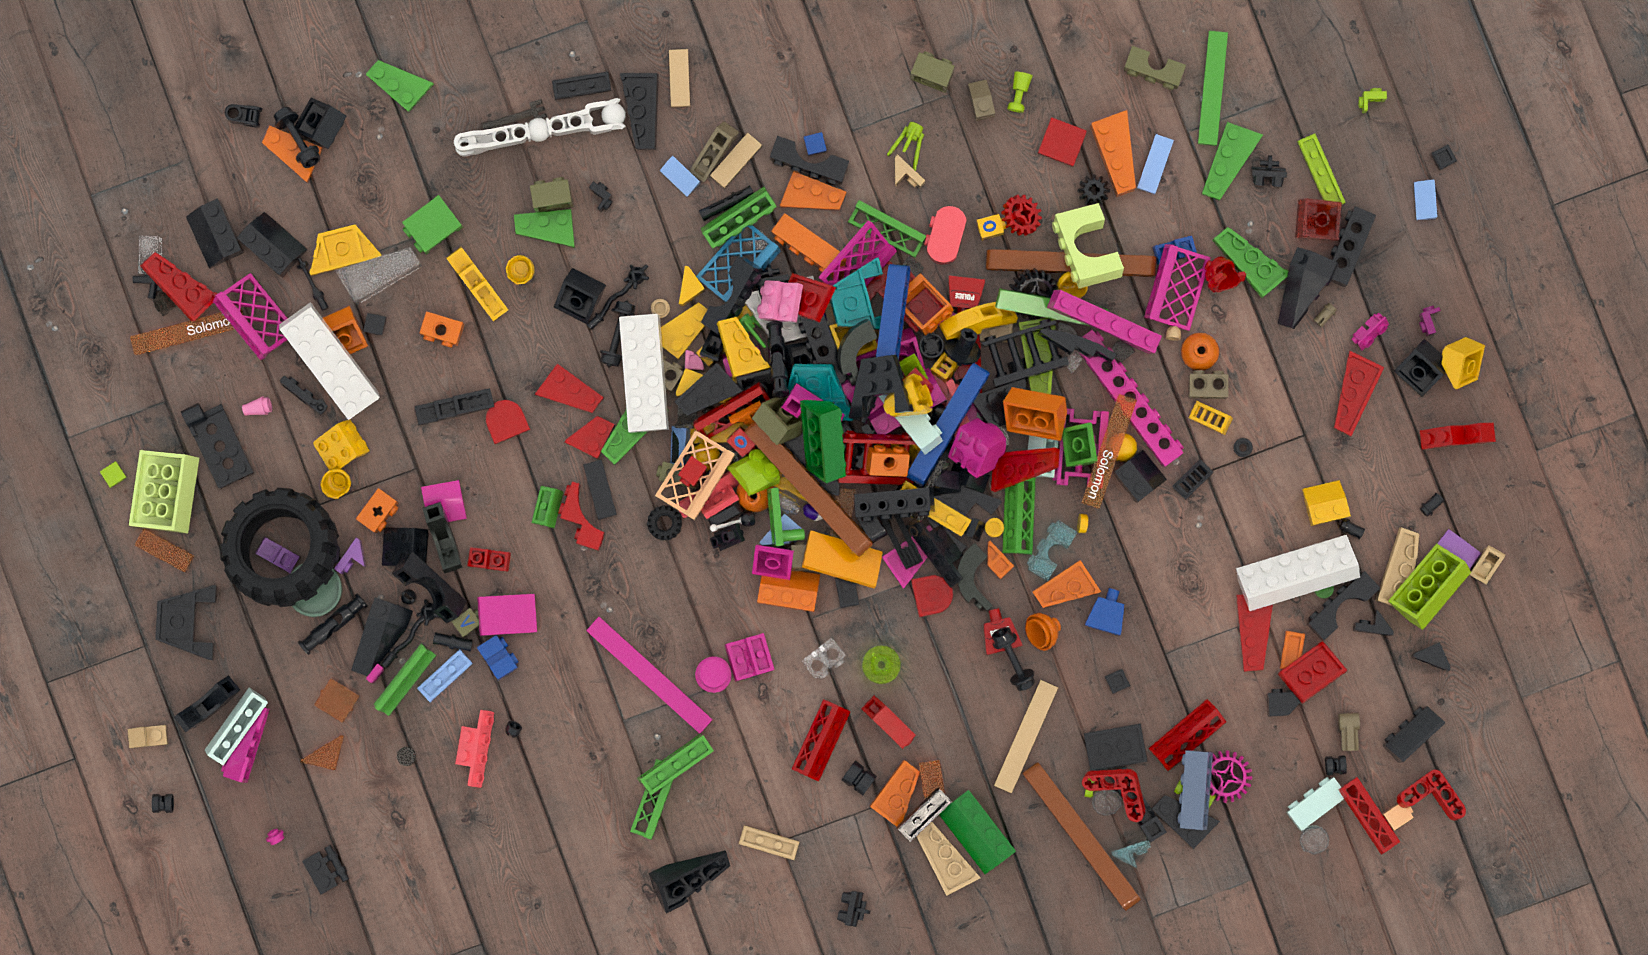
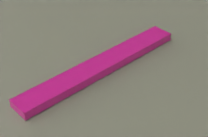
M600 617L586 630L699 734L713 720Z

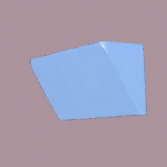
M674 156L660 170L686 197L700 184V181Z
M1435 180L1414 182L1416 220L1436 219Z

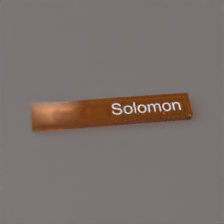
M221 312L198 318L194 322L190 320L130 336L134 355H140L234 330V327Z
M1118 394L1097 455V462L1094 464L1081 502L1082 504L1100 509L1137 402L1136 399Z

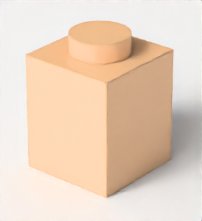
M1398 803L1382 813L1393 831L1414 818L1411 814L1413 813L1411 807L1402 808Z

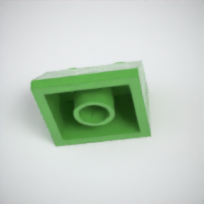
M1092 422L1064 428L1062 440L1066 467L1096 463L1097 455Z

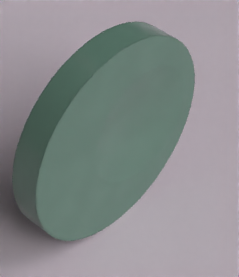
M299 565L298 567H296V568L292 571V573L295 572L301 565ZM333 568V576L327 585L323 583L316 590L317 595L307 601L299 600L295 606H292L297 612L309 617H320L336 608L342 596V582L338 573Z

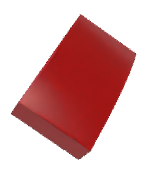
M470 547L467 566L508 572L511 553Z

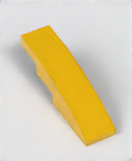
M462 247L446 257L493 321L508 311L505 304Z

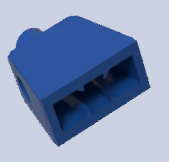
M1109 588L1106 599L1098 597L1084 626L1120 636L1124 613V604L1117 602L1120 591Z

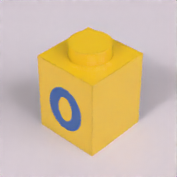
M999 214L977 220L976 223L981 241L1004 235L1006 224L1002 221L1003 218L1000 219Z

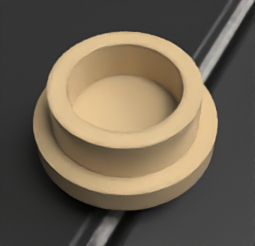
M657 299L652 303V314H659L660 318H664L669 314L670 306L666 300Z

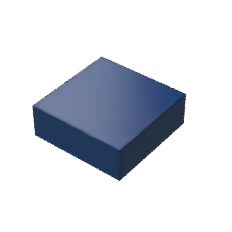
M822 132L804 136L808 156L827 151Z

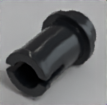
M1435 493L1425 504H1421L1420 510L1425 516H1432L1433 511L1445 501L1438 493Z
M1343 519L1339 526V530H1342L1341 533L1346 532L1359 540L1365 531V528L1351 523L1350 519Z

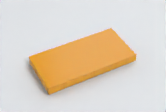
M810 530L802 568L875 588L883 551L869 548L858 557L842 539Z

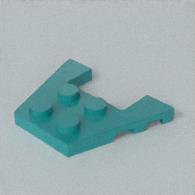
M879 257L833 285L836 289L830 302L838 327L851 328L855 324L868 319L874 330H880L881 316L874 317L864 279L883 274Z
M794 364L787 387L789 393L797 383L823 401L834 402L841 409L842 413L845 414L842 421H853V419H849L851 406L832 364Z

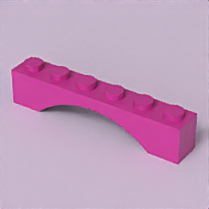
M1062 290L1053 291L1047 306L1050 310L1102 330L1145 353L1155 354L1162 337L1155 332Z

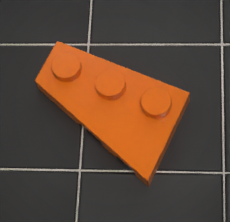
M269 125L262 143L308 183L315 165L310 168H304L301 163H298L296 156L301 150L292 135ZM303 140L307 147L317 146L313 143ZM317 146V147L319 148V155H320L323 148L320 147V146Z
M903 760L870 804V807L897 827L903 821L920 771Z

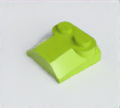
M760 449L751 450L747 457L727 466V470L731 472L745 489L748 496L779 484L781 479L777 467Z

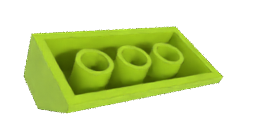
M1436 544L1388 602L1409 622L1423 630L1470 575L1471 571L1464 560Z

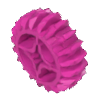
M1226 750L1225 756H1223L1221 751H1218L1219 758H1216L1213 754L1211 774L1217 776L1220 783L1217 790L1211 782L1210 796L1217 794L1216 801H1219L1220 797L1223 796V803L1227 802V797L1230 798L1231 802H1234V795L1241 799L1242 797L1239 792L1247 793L1243 787H1251V784L1246 783V779L1252 780V776L1246 775V773H1250L1252 770H1245L1244 768L1249 763H1241L1244 758L1243 756L1235 759L1237 756L1236 752H1233L1232 757H1229V750ZM1220 761H1229L1226 768L1222 771L1213 768ZM1234 763L1239 767L1242 779L1234 776ZM1228 771L1231 778L1235 779V781L1231 779L1224 782L1221 775L1217 774V772L1222 774ZM1232 782L1239 785L1236 790L1223 793L1228 783Z

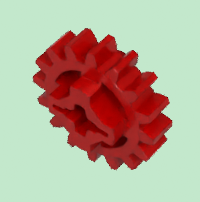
M1017 194L1013 198H1009L1003 204L1004 210L1001 211V214L1005 215L1002 221L1007 222L1005 227H1011V233L1017 231V236L1032 234L1041 225L1038 222L1042 219L1038 215L1041 209H1036L1038 203L1033 204L1032 198L1026 199V195L1020 197Z

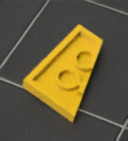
M697 303L662 326V347L679 360L705 327L701 321L708 309Z
M737 317L717 322L733 378L770 368L769 364L761 356L759 349L750 340L748 333Z

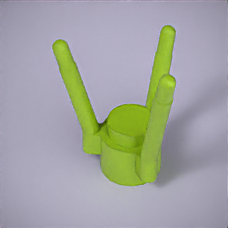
M910 122L908 127L905 126L887 155L890 156L904 137L907 138L903 152H906L911 141L918 139L913 162V169L916 171L921 142L924 137L922 133L924 128L917 123Z

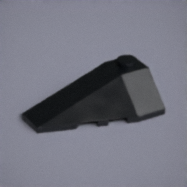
M1297 247L1289 266L1278 319L1279 325L1295 329L1308 312V307L1312 301L1319 298V292L1325 285L1328 286L1332 281L1339 263L1313 251Z
M375 597L351 671L368 676L374 667L382 662L388 651L393 648L401 635L407 630L413 611Z
M724 850L664 865L649 873L652 887L667 914L688 902L687 898L695 891L697 893L702 890L701 886L707 881H713L730 867L727 852Z

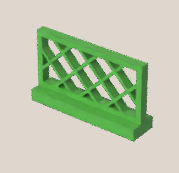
M420 644L376 700L374 708L390 716L437 655L423 644Z

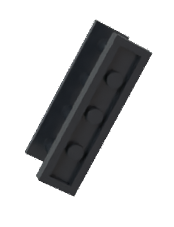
M1049 318L1040 321V325L998 338L995 335L984 338L985 342H982V348L989 346L997 372L996 378L993 379L995 388L1069 365L1067 357L1062 358L1057 347L1049 341L1047 342L1052 355L1051 361L1047 363L1041 361L1033 336V332L1040 331L1041 329L1052 330L1051 327L1056 326V320L1051 321ZM1024 335L1026 336L1034 362L1032 364L1033 367L1028 369L1022 365L1014 338ZM1004 341L1008 343L1015 365L1014 373L1008 375L1007 372H1004L996 346L997 343Z

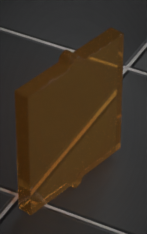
M331 678L324 690H321V695L314 706L343 723L349 712L353 711V706L358 700L359 695Z

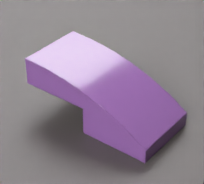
M1449 529L1437 543L1464 560L1469 569L1481 556L1478 550Z
M266 537L263 538L255 554L291 573L300 557Z

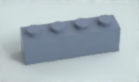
M1186 750V753L1183 754L1182 765L1184 766V773L1181 775L1183 793H1180L1179 803L1182 806L1181 812L1178 814L1180 828L1207 830L1213 752Z

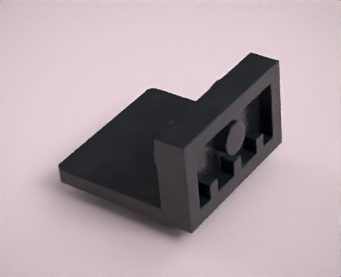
M385 527L382 565L397 566L399 560L410 552H414L426 563L428 530Z

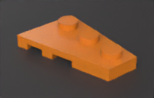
M793 171L779 207L840 210L847 192Z
M1081 560L1032 591L1042 608L1101 592Z

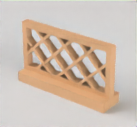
M695 431L655 496L695 521L727 470V466L730 465L735 457V454ZM697 436L704 440L706 448L694 450L693 442ZM717 448L723 453L719 459L711 460L709 449ZM706 450L709 461L702 462V464H710L711 472L709 475L702 476L699 480L700 490L690 493V488L687 487L688 494L677 496L675 485L683 483H674L673 474L684 467V456L693 453L696 459V452ZM673 486L675 497L667 499L661 495L664 488ZM689 496L691 504L685 510L680 507L678 499ZM676 499L677 504H675L674 502H672V501H670V500Z

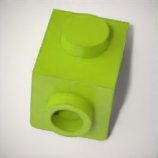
M1372 88L1370 91H1364L1362 97L1358 98V107L1362 108V113L1368 111V102H1385L1387 91H1382L1381 88Z
M915 353L899 362L905 376L916 368L927 380L929 379Z

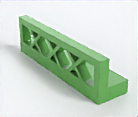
M858 200L848 223L861 229L865 223L859 224L854 221L858 211L866 215L867 221L871 217L875 219L871 221L872 223L880 222L883 224L885 231L880 233L886 234L884 238L890 245L916 258L926 239V235ZM888 232H899L901 240L891 241ZM912 239L919 244L915 251L912 252L906 248L905 241Z
M1035 478L1026 480L1029 482L1027 492L1024 490V481L1005 488L1002 553L1032 554ZM1024 501L1028 504L1026 511L1023 508ZM1024 520L1027 522V528L1025 530L1022 527V522ZM1023 539L1026 541V550L1021 549Z
M699 734L640 775L637 780L643 784L649 795H652L714 750L704 735Z
M656 759L654 766L661 760ZM673 780L661 788L660 794L654 797L650 795L651 798L646 800L648 792L645 789L630 832L652 840ZM652 800L655 806L654 810L646 815L643 809L644 804ZM641 812L644 814L642 818H640ZM646 819L648 823L646 833L636 830L638 821Z

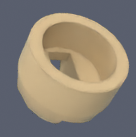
M1170 326L1166 331L1165 339L1181 340V330L1177 326Z

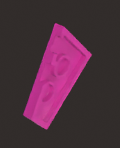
M930 525L926 527L929 532L933 530ZM913 536L911 538L923 562L905 569L896 549L882 557L903 589L928 558ZM907 541L900 544L902 549L909 546Z

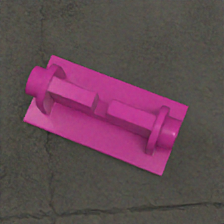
M1379 312L1373 314L1365 322V325L1369 327L1368 330L1361 326L1352 335L1353 338L1351 340L1355 344L1358 343L1361 351L1370 347L1374 339L1379 334H1383L1388 328L1389 323L1386 317H1383Z

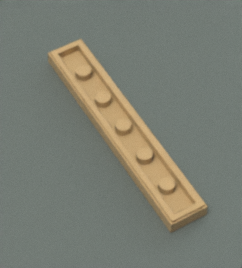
M1040 680L994 786L1009 793L1013 792L1058 687Z

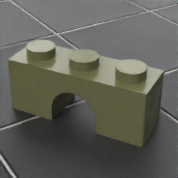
M1132 46L1124 67L1127 75L1136 78L1137 76L1144 77L1146 82L1155 84V82L1163 84L1162 87L1168 90L1178 89L1186 67L1185 64L1168 59L1163 69L1154 70L1148 64L1150 52Z

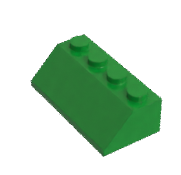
M800 401L806 469L825 483L845 477L846 462L844 460L845 446L842 437L844 431L841 425V409L831 401Z
M969 790L959 796L939 814L984 874H987L1016 852Z

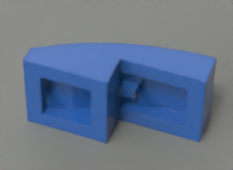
M1192 236L1152 247L1157 265L1160 263L1165 244H1171L1197 253ZM1178 252L1176 260L1186 258L1184 253Z

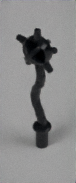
M630 265L631 270L628 273V277L624 279V282H628L621 291L609 297L599 314L595 313L596 316L587 324L591 330L601 321H604L603 317L614 300L627 293L632 286L633 289H637V285L641 284L644 280H649L645 273L648 265H644L642 268Z
M427 599L424 600L425 605L421 608V612L416 614L420 618L414 623L408 638L395 647L393 651H388V656L381 663L384 667L388 668L393 660L398 658L397 653L412 642L418 627L424 621V625L428 626L429 621L436 617L440 618L433 612V603H429Z

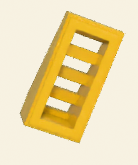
M944 351L932 366L931 373L946 383L951 379L958 365L947 357ZM944 361H946L947 363H949V364L952 365V366L949 368L948 366H946V365L943 364V363H944ZM942 368L943 370H945L946 374L941 372L939 369Z
M1196 401L1188 417L1223 435L1226 434L1233 420L1231 416L1199 401ZM1200 408H1204L1200 418H1197ZM1210 411L1211 413L1207 421H1204L1207 412ZM1216 414L1218 417L1214 425H1212L1211 422ZM1222 418H1224L1225 420H1224V422H1223L1221 428H1219L1218 426H1219V424H1220Z

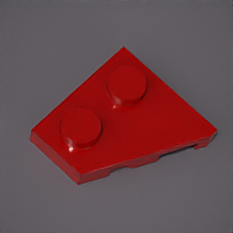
M596 416L567 438L565 443L598 459L615 424Z

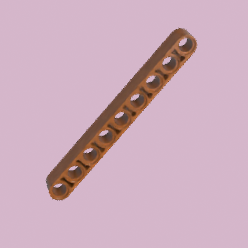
M986 250V270L1025 272L1026 269H1029L1032 272L1033 268H1036L1038 272L1044 270L1045 273L1071 272L1070 266H1067L1065 262V252ZM1082 253L1083 255L1088 256V257H1100V256L1108 255V254ZM1119 254L1124 267L1122 276H1156L1155 256Z
M755 421L744 430L747 436L858 557L874 544L783 443L776 445L758 427Z
M1036 762L1022 773L1122 908L1127 911L1141 900L1138 894L1042 766Z

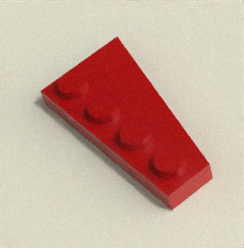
M156 252L152 253L140 265L192 322L213 303L217 295L216 292H212L206 288L207 286L197 282L189 274L182 272Z
M1349 351L1334 423V429L1350 437L1384 369L1383 366L1352 351Z
M1053 447L1005 452L998 459L995 469L992 470L991 491H1000L1059 468L1060 449Z
M1236 595L1243 672L1263 670L1273 604L1249 611L1244 595Z

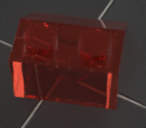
M1308 198L1298 200L1295 238L1338 241L1342 202Z

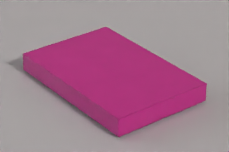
M535 594L477 597L480 636L537 632Z

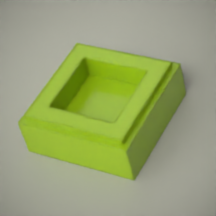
M116 461L100 471L110 488L127 478Z

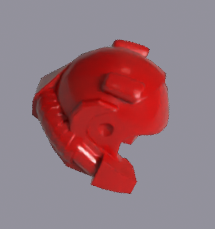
M1222 256L1212 261L1208 260L1204 268L1206 270L1205 278L1208 281L1207 286L1214 293L1237 287L1246 278L1245 271L1237 273L1234 262Z

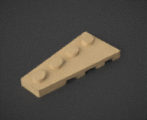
M1402 527L1399 528L1376 601L1392 606L1388 600L1415 570L1419 543L1418 533Z
M933 822L916 836L946 896L980 879V876Z

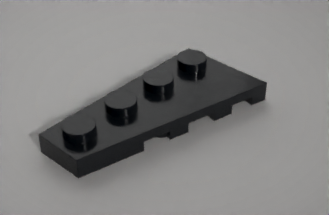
M620 73L635 148L637 150H656L659 74Z

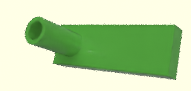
M767 489L772 547L783 546L784 542L804 540V529L782 530L779 489Z

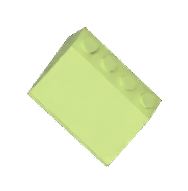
M140 450L129 526L188 533L199 458L185 454Z

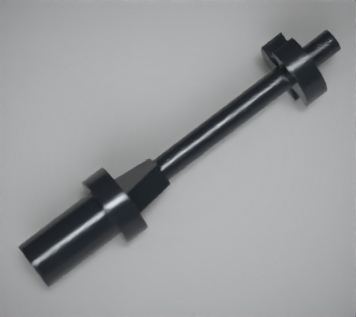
M299 258L298 262L300 265H297L298 270L303 269L312 286L313 299L317 300L322 311L328 309L329 307L323 297V291H320L315 286L306 269V266L309 265L308 262H303Z

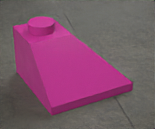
M756 544L752 574L790 580L794 551Z

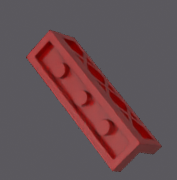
M758 382L695 419L694 427L697 432L700 431L704 436L711 438L733 425L730 421L727 423L720 422V418L727 414L733 415L737 413L735 410L744 404L748 406L754 404L752 400L761 394L765 399L763 402L770 400L761 383ZM714 423V430L707 434L703 428Z
M823 699L792 770L819 782L851 711ZM827 706L832 707L829 715L825 717ZM822 724L823 729L817 734V728ZM812 742H814L815 746L813 750L809 752V746ZM806 759L807 764L804 770L799 769L802 761Z
M1206 699L1155 742L1149 750L1164 768L1169 771L1182 760L1186 750L1193 751L1224 725L1226 720L1218 709ZM1217 716L1219 720L1210 725L1211 720ZM1199 730H1203L1199 737H1195ZM1185 742H1188L1187 747L1185 749H1181V745ZM1169 755H1173V759L1168 763L1164 761Z
M1358 777L1348 781L1343 787L1338 789L1381 855L1400 842Z

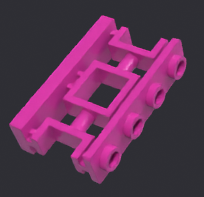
M1067 409L1069 423L1081 425L1092 422V425H1096L1097 418H1100L1098 444H1095L1097 455L1095 478L1099 480L1102 478L1100 485L1091 482L1092 474L1082 473L1083 466H1075V472H1065L1064 479H1061L1064 453L1063 440L1061 439V441H1058L1060 449L1059 468L1055 469L1053 481H1056V485L1068 486V477L1087 478L1086 488L1096 485L1098 489H1102L1104 474H1098V472L1103 473V470L1099 468L1104 469V467L1099 465L1104 466L1101 464V459L1105 458L1103 453L1106 450L1109 412L1093 411L1092 420L1074 419V409Z

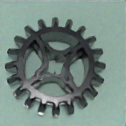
M1033 268L1032 272L1026 269L1025 275L1019 272L1020 278L1014 277L1015 284H1009L1012 291L1027 294L1036 292L1035 295L1051 298L1054 290H1058V286L1054 285L1056 281L1051 278V275L1049 273L1045 274L1044 270L1038 272L1036 268ZM1038 281L1045 283L1046 291L1039 289ZM1015 312L1017 315H1020V314H1021V317L1024 318V319H1026L1027 316H1028V318H1029L1030 320H1033V318H1034V316H1035V315H1030V314Z

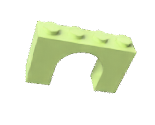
M1099 203L1055 214L1054 222H1052L1053 231L1059 236V247L1065 252L1066 265L1071 268L1072 281L1076 282L1078 289L1121 278L1124 270L1118 252L1100 257H1088L1080 253L1075 246L1074 240L1079 235L1103 228L1105 218Z

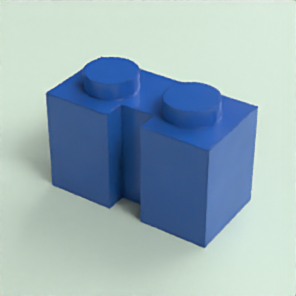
M495 635L478 646L477 649L497 680H501L518 668L517 663L519 661L514 653L509 654L506 649L508 644L503 636L499 638L498 635Z

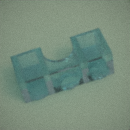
M1059 520L1056 524L1051 523L1046 531L1049 533L1046 540L1042 538L1036 547L1039 549L1037 555H1032L1027 562L1029 566L1027 570L1046 582L1057 567V564L1049 559V548L1054 545H1060L1068 549L1077 534V531Z

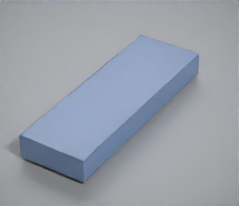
M1158 134L1155 135L1137 189L1155 195L1174 140Z
M459 649L417 689L431 703L473 663Z

